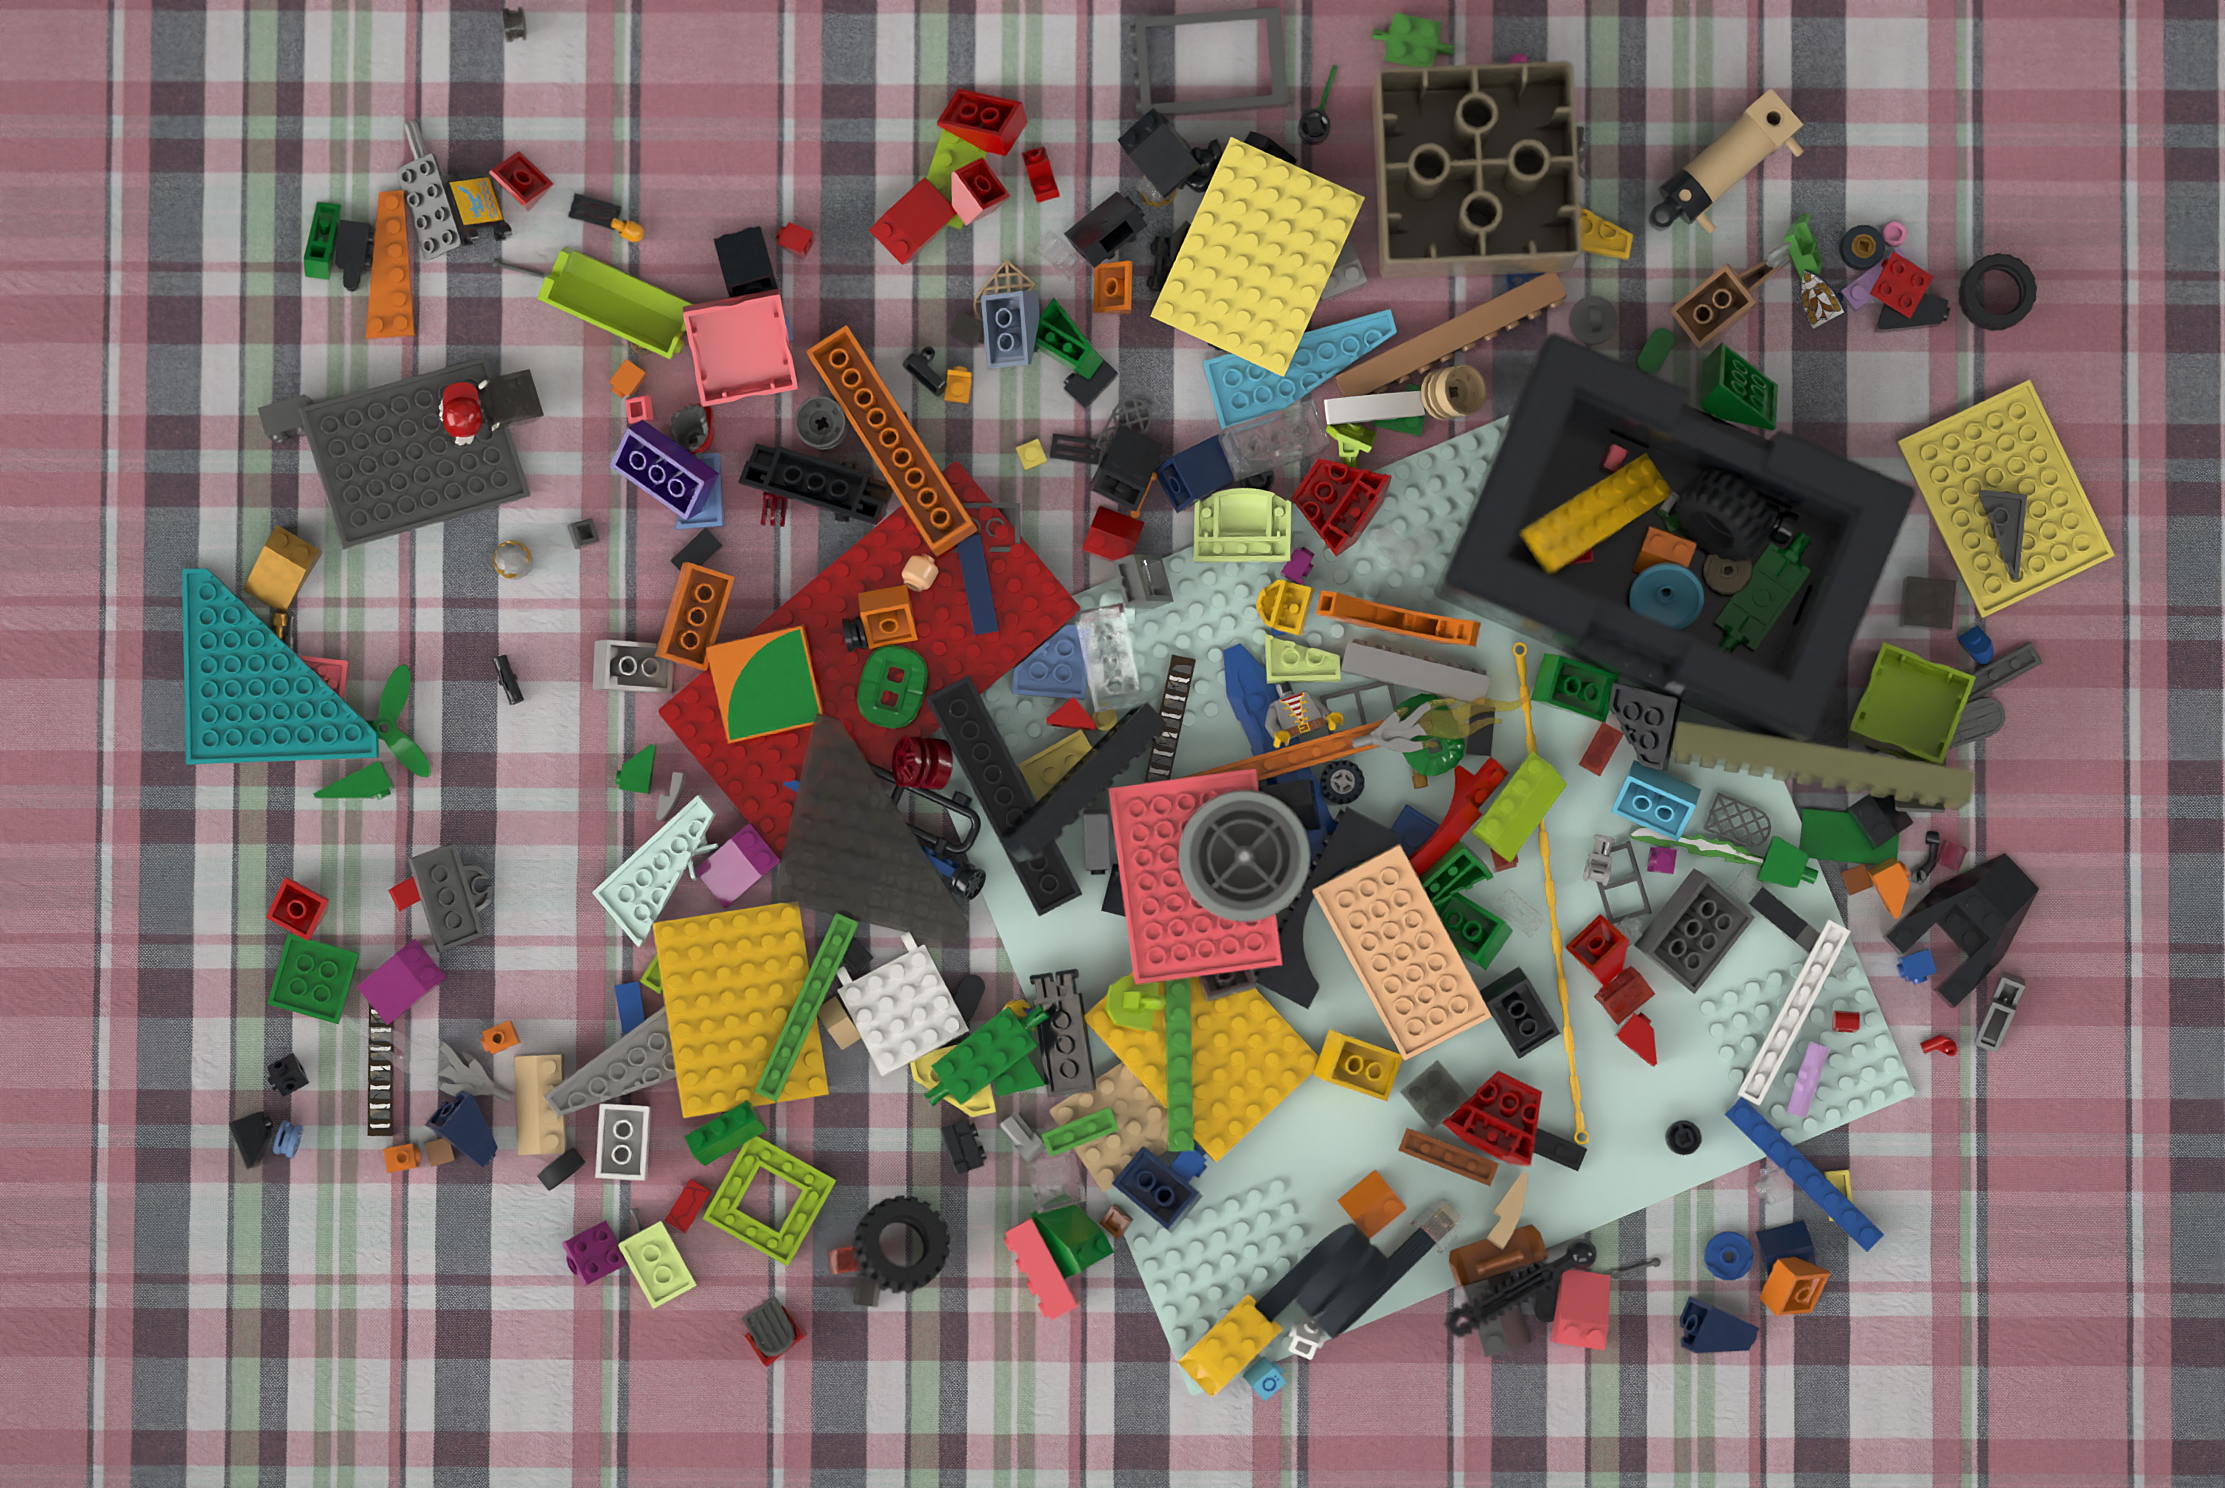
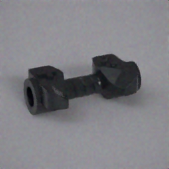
M1155 236V240L1150 244L1151 254L1155 256L1154 275L1148 277L1146 285L1150 291L1161 292L1168 278L1163 270L1165 258L1170 257L1169 237Z

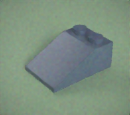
M1017 291L981 296L987 369L1030 365L1040 317L1038 291Z

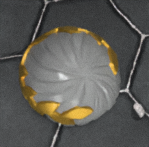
M509 540L497 547L493 555V564L495 570L504 578L517 580L527 576L531 571L533 557L530 550L524 544Z

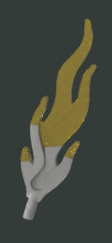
M1527 694L1512 702L1478 698L1462 707L1448 711H1437L1434 709L1438 706L1453 704L1456 702V699H1436L1422 704L1406 719L1399 722L1400 718L1408 711L1407 707L1400 708L1390 714L1378 728L1369 732V735L1351 739L1353 748L1372 744L1373 746L1378 745L1398 752H1413L1427 747H1437V742L1428 740L1412 742L1410 739L1417 735H1428L1445 739L1466 737L1491 723L1500 724L1502 722L1501 719L1488 717L1471 724L1463 723L1469 717L1487 711L1515 710L1530 699V695Z

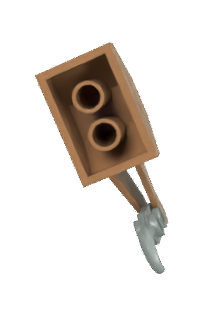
M1786 242L1775 248L1765 256L1767 260L1738 275L1729 264L1724 265L1669 309L1698 348H1703L1726 333L1759 303L1752 293L1793 260L1788 250L1792 245L1791 242ZM1773 267L1770 272L1749 289L1743 283L1766 268Z

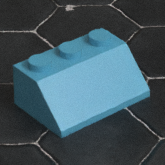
M1634 760L1623 781L1611 812L1679 841L1696 807L1702 789L1654 768L1642 766L1640 762Z

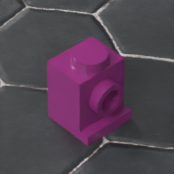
M1302 547L1301 550L1295 548L1291 555V561H1287L1280 575L1295 584L1302 585L1304 581L1300 578L1302 575L1306 578L1314 566L1310 562L1315 554L1305 547Z
M1650 847L1647 871L1668 875L1674 874L1677 850Z

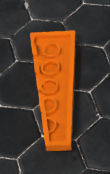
M404 190L379 192L366 339L415 336Z

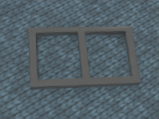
M1382 681L1320 696L1321 703L1327 707V699L1354 693L1362 725H1366L1367 722L1359 694L1360 691L1387 685L1393 710L1395 711L1398 707L1393 684ZM1326 722L1328 735L1334 734V731L1328 728V722Z
M1630 841L1611 847V852L1627 848L1635 876L1607 884V886H1603L1602 882L1596 881L1607 919L1611 924L1652 913ZM1637 881L1645 909L1613 918L1604 890Z

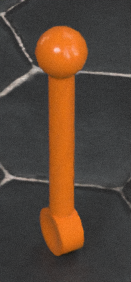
M1154 471L1137 511L1130 512L1131 517L1134 519L1139 518V510L1152 482L1157 479V473Z

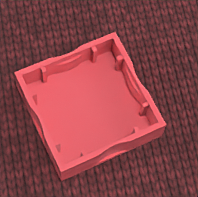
M779 289L683 307V316L689 346L692 350L702 407L736 401L751 395H769L798 389Z

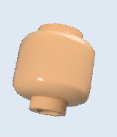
M926 554L912 556L902 571L904 584H907L908 588L917 592L929 589L938 574V569L934 564L935 560Z

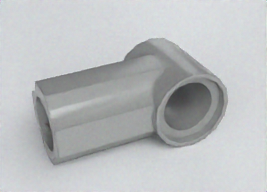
M1017 1112L1000 1124L1004 1132L1016 1144V1149L1028 1163L1047 1149L1045 1143L1035 1131H1031Z

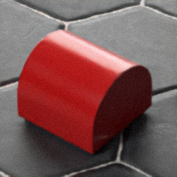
M1834 1010L1832 1017L1833 1032L1856 1033L1860 1029L1859 1012Z

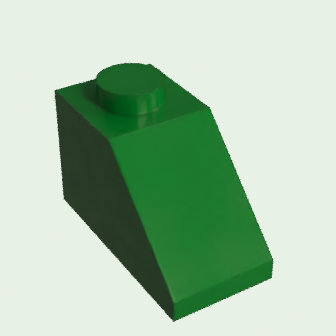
M648 745L624 763L621 770H617L615 784L619 785V790L650 795L656 745Z

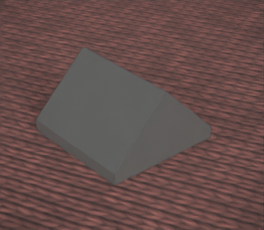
M1249 969L1198 976L1205 1003L1256 988Z

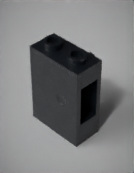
M1116 191L1066 231L1064 235L1074 249L1095 268L1105 259H1113L1115 251L1126 242H1134L1136 239L1135 235L1148 225L1142 218L1145 216L1142 209L1137 204H1134L1127 195L1123 197Z

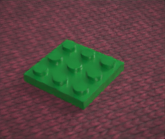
M288 933L267 1004L339 1024L360 954L314 940L307 941L300 936Z

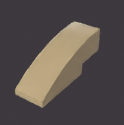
M1525 1172L1521 1173L1493 1212L1501 1219L1489 1233L1487 1239L1501 1250L1504 1249L1510 1240L1521 1215L1527 1186V1174Z

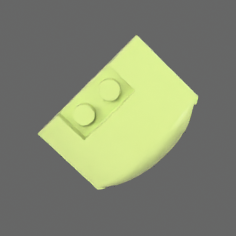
M1253 488L1223 490L1213 493L1211 497L1203 502L1197 501L1194 514L1193 561L1203 563H1278L1291 561L1292 502L1289 500L1285 501L1275 493Z

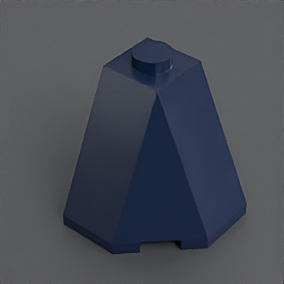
M461 1090L456 1094L455 1098L457 1099L450 1103L446 1101L441 1104L425 1126L451 1144V1146L472 1162L484 1167L485 1164L488 1165L494 1159L498 1146L474 1096L469 1092Z
M1689 1296L1680 1316V1327L1684 1328L1681 1347L1696 1354L1749 1351L1757 1339L1758 1327Z

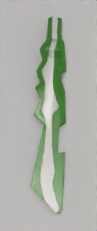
M1643 826L1630 835L1632 839L1665 848H1670V844L1687 848L1690 854L1725 858V862L1762 866L1764 857L1749 853L1744 847H1735L1729 841L1720 842L1718 838L1708 840L1700 833L1693 838L1681 835L1679 841H1676Z

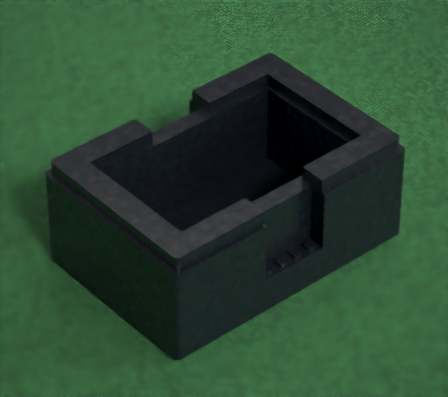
M1556 333L1549 334L1534 356L1435 587L1434 593L1436 597L1653 691L1681 698V703L1756 735L1796 742H1804L1811 739L1817 730L1916 496L1915 488L1782 430H1779L1769 440L1684 404L1688 394L1687 389ZM1614 444L1628 451L1622 468L1646 453L1672 492L1679 496L1699 472L1708 469H1714V471L1723 470L1726 474L1731 473L1737 479H1742L1750 488L1753 487L1757 491L1758 496L1765 500V503L1768 501L1779 506L1782 512L1787 509L1798 514L1797 523L1787 544L1775 540L1773 534H1769L1752 557H1750V560L1754 567L1771 542L1783 550L1788 549L1798 533L1802 532L1805 534V537L1800 543L1802 544L1807 536L1812 539V542L1801 555L1800 562L1809 568L1811 572L1757 649L1753 651L1743 643H1739L1734 652L1731 653L1726 651L1727 649L1719 648L1727 634L1726 631L1714 624V622L1734 594L1722 595L1713 591L1707 584L1703 574L1704 563L1711 553L1698 544L1695 547L1688 569L1701 582L1704 592V603L1699 616L1692 624L1684 629L1677 630L1631 610L1630 589L1634 580L1639 575V573L1633 572L1632 569L1648 526L1652 525L1696 541L1691 539L1686 529H1683L1680 525L1681 521L1678 520L1676 515L1677 501H1675L1667 515L1659 512V508L1664 502L1663 500L1592 546L1593 563L1569 566V562H1567L1550 574L1547 573L1521 532L1612 475L1599 469V464L1607 446ZM1727 569L1725 574H1731L1733 569ZM1668 588L1662 590V592L1669 593L1671 591Z

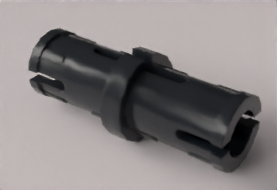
M501 655L492 659L500 679L498 681L499 685L503 686L509 705H515L524 701L516 681L518 677L516 674H513L507 655Z

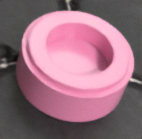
M1899 222L1888 223L1881 233L1885 244L1890 247L1900 246L1907 237L1906 228Z

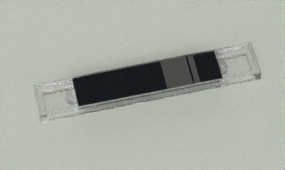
M1742 869L1727 889L1806 954L1810 955L1820 932ZM1841 950L1830 973L1842 982L1856 966L1857 962Z

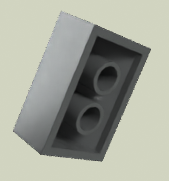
M1506 1271L1462 1286L1467 1303L1470 1304L1469 1299L1471 1298L1478 1300V1294L1480 1293L1486 1295L1487 1289L1492 1288L1494 1290V1285H1502L1503 1280L1508 1279L1510 1281V1272ZM1513 1306V1311L1511 1312L1504 1310V1316L1499 1317L1496 1314L1497 1320L1490 1321L1488 1319V1325L1483 1326L1480 1324V1329L1476 1330L1485 1357L1531 1342L1521 1307Z

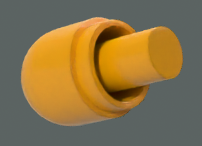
M616 218L613 219L611 227L619 230V235L622 238L636 243L644 237V230L641 225L627 219L624 222Z

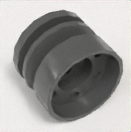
M823 396L812 397L803 402L796 411L794 420L796 432L801 440L813 449L822 451L835 449L841 445L848 435L850 426L849 420L840 405L831 398ZM824 419H826V422L829 424V427L823 428L822 431H820L821 427H819L817 424L819 421L823 422Z

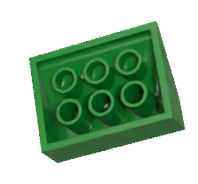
M1721 342L1703 361L1700 397L1702 409L1707 414H1713L1718 419L1771 431L1776 428L1778 385Z

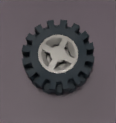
M1338 760L1332 762L1324 769L1321 775L1320 784L1322 792L1332 803L1339 805L1349 804L1355 801L1364 790L1365 778L1363 772L1359 769L1358 765L1351 761Z

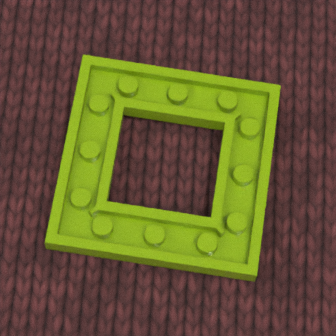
M756 1136L744 1143L702 1219L780 1263L789 1266L837 1180L761 1137ZM760 1166L803 1190L780 1232L773 1230L737 1209Z

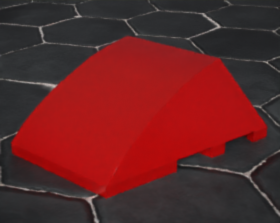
M1318 458L1291 499L1337 557L1357 542L1382 506L1392 476Z
M1498 1070L1476 1090V1093L1470 1099L1463 1102L1458 1110L1450 1117H1447L1443 1124L1471 1146L1508 1164L1531 1167L1542 1091Z

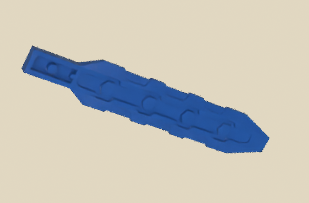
M1241 643L1223 650L1227 698L1237 720L1241 722L1252 747L1250 750L1253 757L1301 743L1299 737H1295L1289 740L1288 746L1284 742L1280 743V747L1274 746L1275 739L1271 737L1265 728V721L1269 705L1280 699L1275 683L1267 684L1266 670ZM1310 767L1266 779L1268 785H1275L1307 779L1314 780L1321 828L1305 831L1310 847L1309 869L1314 871L1315 868L1311 864L1317 853L1322 855L1326 847L1322 843L1328 831L1333 833L1337 824L1334 823L1335 819H1332L1321 794L1322 789L1316 775L1312 774ZM1342 868L1341 870L1336 872L1328 880L1345 872L1344 869Z

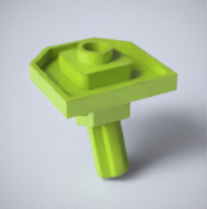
M1359 423L1328 424L1325 430L1334 439L1338 440L1339 457H1342V464L1357 468L1359 450L1369 453L1377 435V432L1365 428Z
M1125 975L1109 985L1105 1010L1116 1025L1150 1032L1152 1030L1155 1010H1162L1167 1005V1002L1163 995H1157L1159 983L1150 982L1135 985L1134 977Z

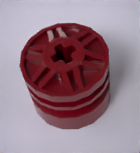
M902 736L898 740L892 756V772L895 782L900 787H921L933 790H942L947 785L953 767V755L950 744L945 739Z

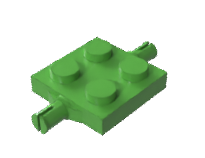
M1394 13L1392 25L1388 32L1373 28V33L1375 34H1372L1371 38L1386 41L1384 61L1410 67H1433L1434 58L1438 52L1452 55L1454 45L1440 43L1439 34L1442 22Z

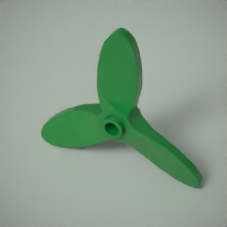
M402 664L392 672L384 687L380 700L379 717L375 720L365 721L379 733V739L385 741L393 755L407 769L425 778L431 775V765L421 748L397 727L396 721L406 704L411 681L409 667L406 664ZM381 724H387L389 730L383 731L381 729Z

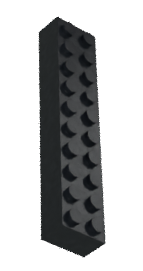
M967 675L925 698L1000 840L1036 803L970 675ZM1050 841L1045 846L1047 850L1039 858L1035 859L1034 857L1031 861L1024 860L1018 862L1002 845L1039 917L1082 895L1056 841Z

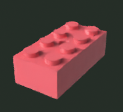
M1032 1218L1005 1232L1007 1237L1003 1240L1010 1252L1013 1250L1018 1256V1259L1015 1260L1021 1274L1027 1273L1030 1279L1027 1281V1285L1033 1296L1038 1294L1041 1300L1038 1306L1045 1318L1049 1316L1053 1320L1078 1307L1074 1295L1066 1280H1064Z

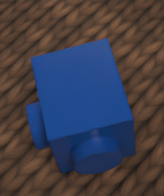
M1929 949L1898 958L1899 964L1896 965L1900 978H1905L1906 982L1913 981L1914 985L1927 981V975L1937 972Z
M1194 1144V1151H1181L1169 1167L1186 1182H1189L1194 1175L1199 1178L1207 1168L1204 1164L1207 1159L1203 1157L1206 1152Z

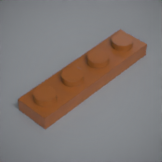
M1406 1128L1398 1149L1400 1152L1491 1186L1499 1165L1497 1162Z

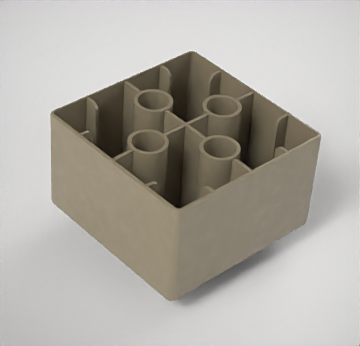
M1568 61L1381 69L1377 73L1372 92L1380 275L1385 279L1566 272L1571 270L1582 250L1573 65Z

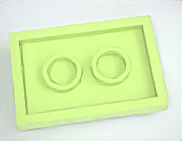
M662 1220L618 1243L621 1252L653 1309L697 1285Z

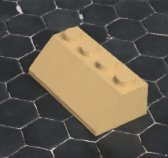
M564 1054L514 1057L518 1155L565 1153L568 1151L566 1114L557 1116L543 1098L544 1095L565 1080Z

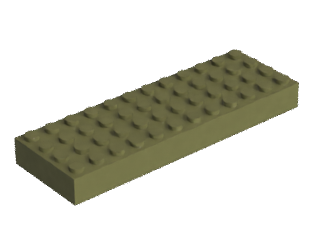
M1684 722L1677 723L1671 758H1676L1675 763L1690 765L1691 761L1700 762L1699 767L1714 769L1715 765L1724 766V771L1738 773L1740 769L1748 770V775L1763 777L1766 773L1773 775L1772 779L1787 781L1788 778H1795L1798 784L1812 785L1813 782L1822 783V788L1836 790L1838 786L1846 787V792L1857 794L1866 790L1871 791L1870 796L1885 798L1886 795L1890 794L1895 795V800L1909 802L1911 799H1919V804L1927 806L1943 803L1944 808L1958 810L1971 801L1975 772Z

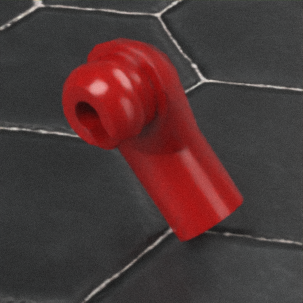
M1943 1035L1934 1036L1920 1043L1924 1054L1937 1049L1947 1056H1954L1958 1051L1957 1044L1952 1039Z

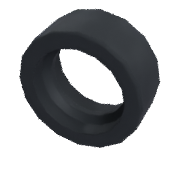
M573 1147L549 1164L537 1177L547 1190L550 1191L574 1174L585 1164V1161Z

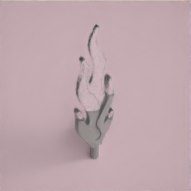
M347 1015L344 1016V1020L349 1027L359 1035L381 1039L399 1048L405 1056H398L380 1045H369L367 1047L368 1050L378 1051L400 1070L415 1075L448 1077L455 1082V1084H447L438 1080L426 1081L428 1086L436 1087L452 1096H456L461 1090L469 1092L473 1096H490L491 1094L506 1102H509L512 1093L495 1086V1083L489 1079L481 1064L467 1052L463 1053V1057L468 1062L469 1068L461 1062L451 1047L437 1038L418 1034L417 1037L421 1041L436 1047V1049L424 1048L411 1042L394 1028L363 1027L356 1024Z

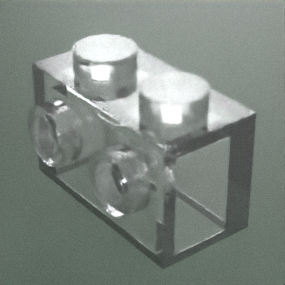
M1770 1165L1759 1169L1760 1174L1755 1176L1756 1182H1753L1757 1196L1763 1197L1765 1204L1772 1205L1794 1197L1783 1168H1776V1165Z

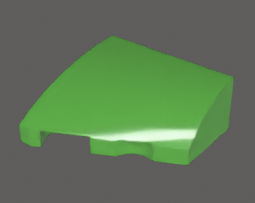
M1809 212L1802 214L1790 226L1784 236L1785 242H1791L1792 244L1788 249L1801 280L1805 269L1819 275L1823 265L1816 236L1811 234L1808 227V222L1811 220Z

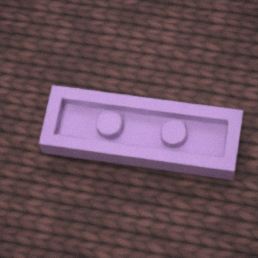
M1899 247L1894 250V252L1908 260ZM1884 259L1840 292L1854 312L1873 298L1869 293L1883 270L1881 264Z

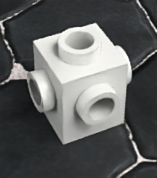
M1302 1315L1298 1324L1293 1323L1289 1336L1293 1339L1288 1351L1312 1360L1316 1349L1322 1348L1326 1335L1322 1334L1323 1330L1317 1324V1320Z

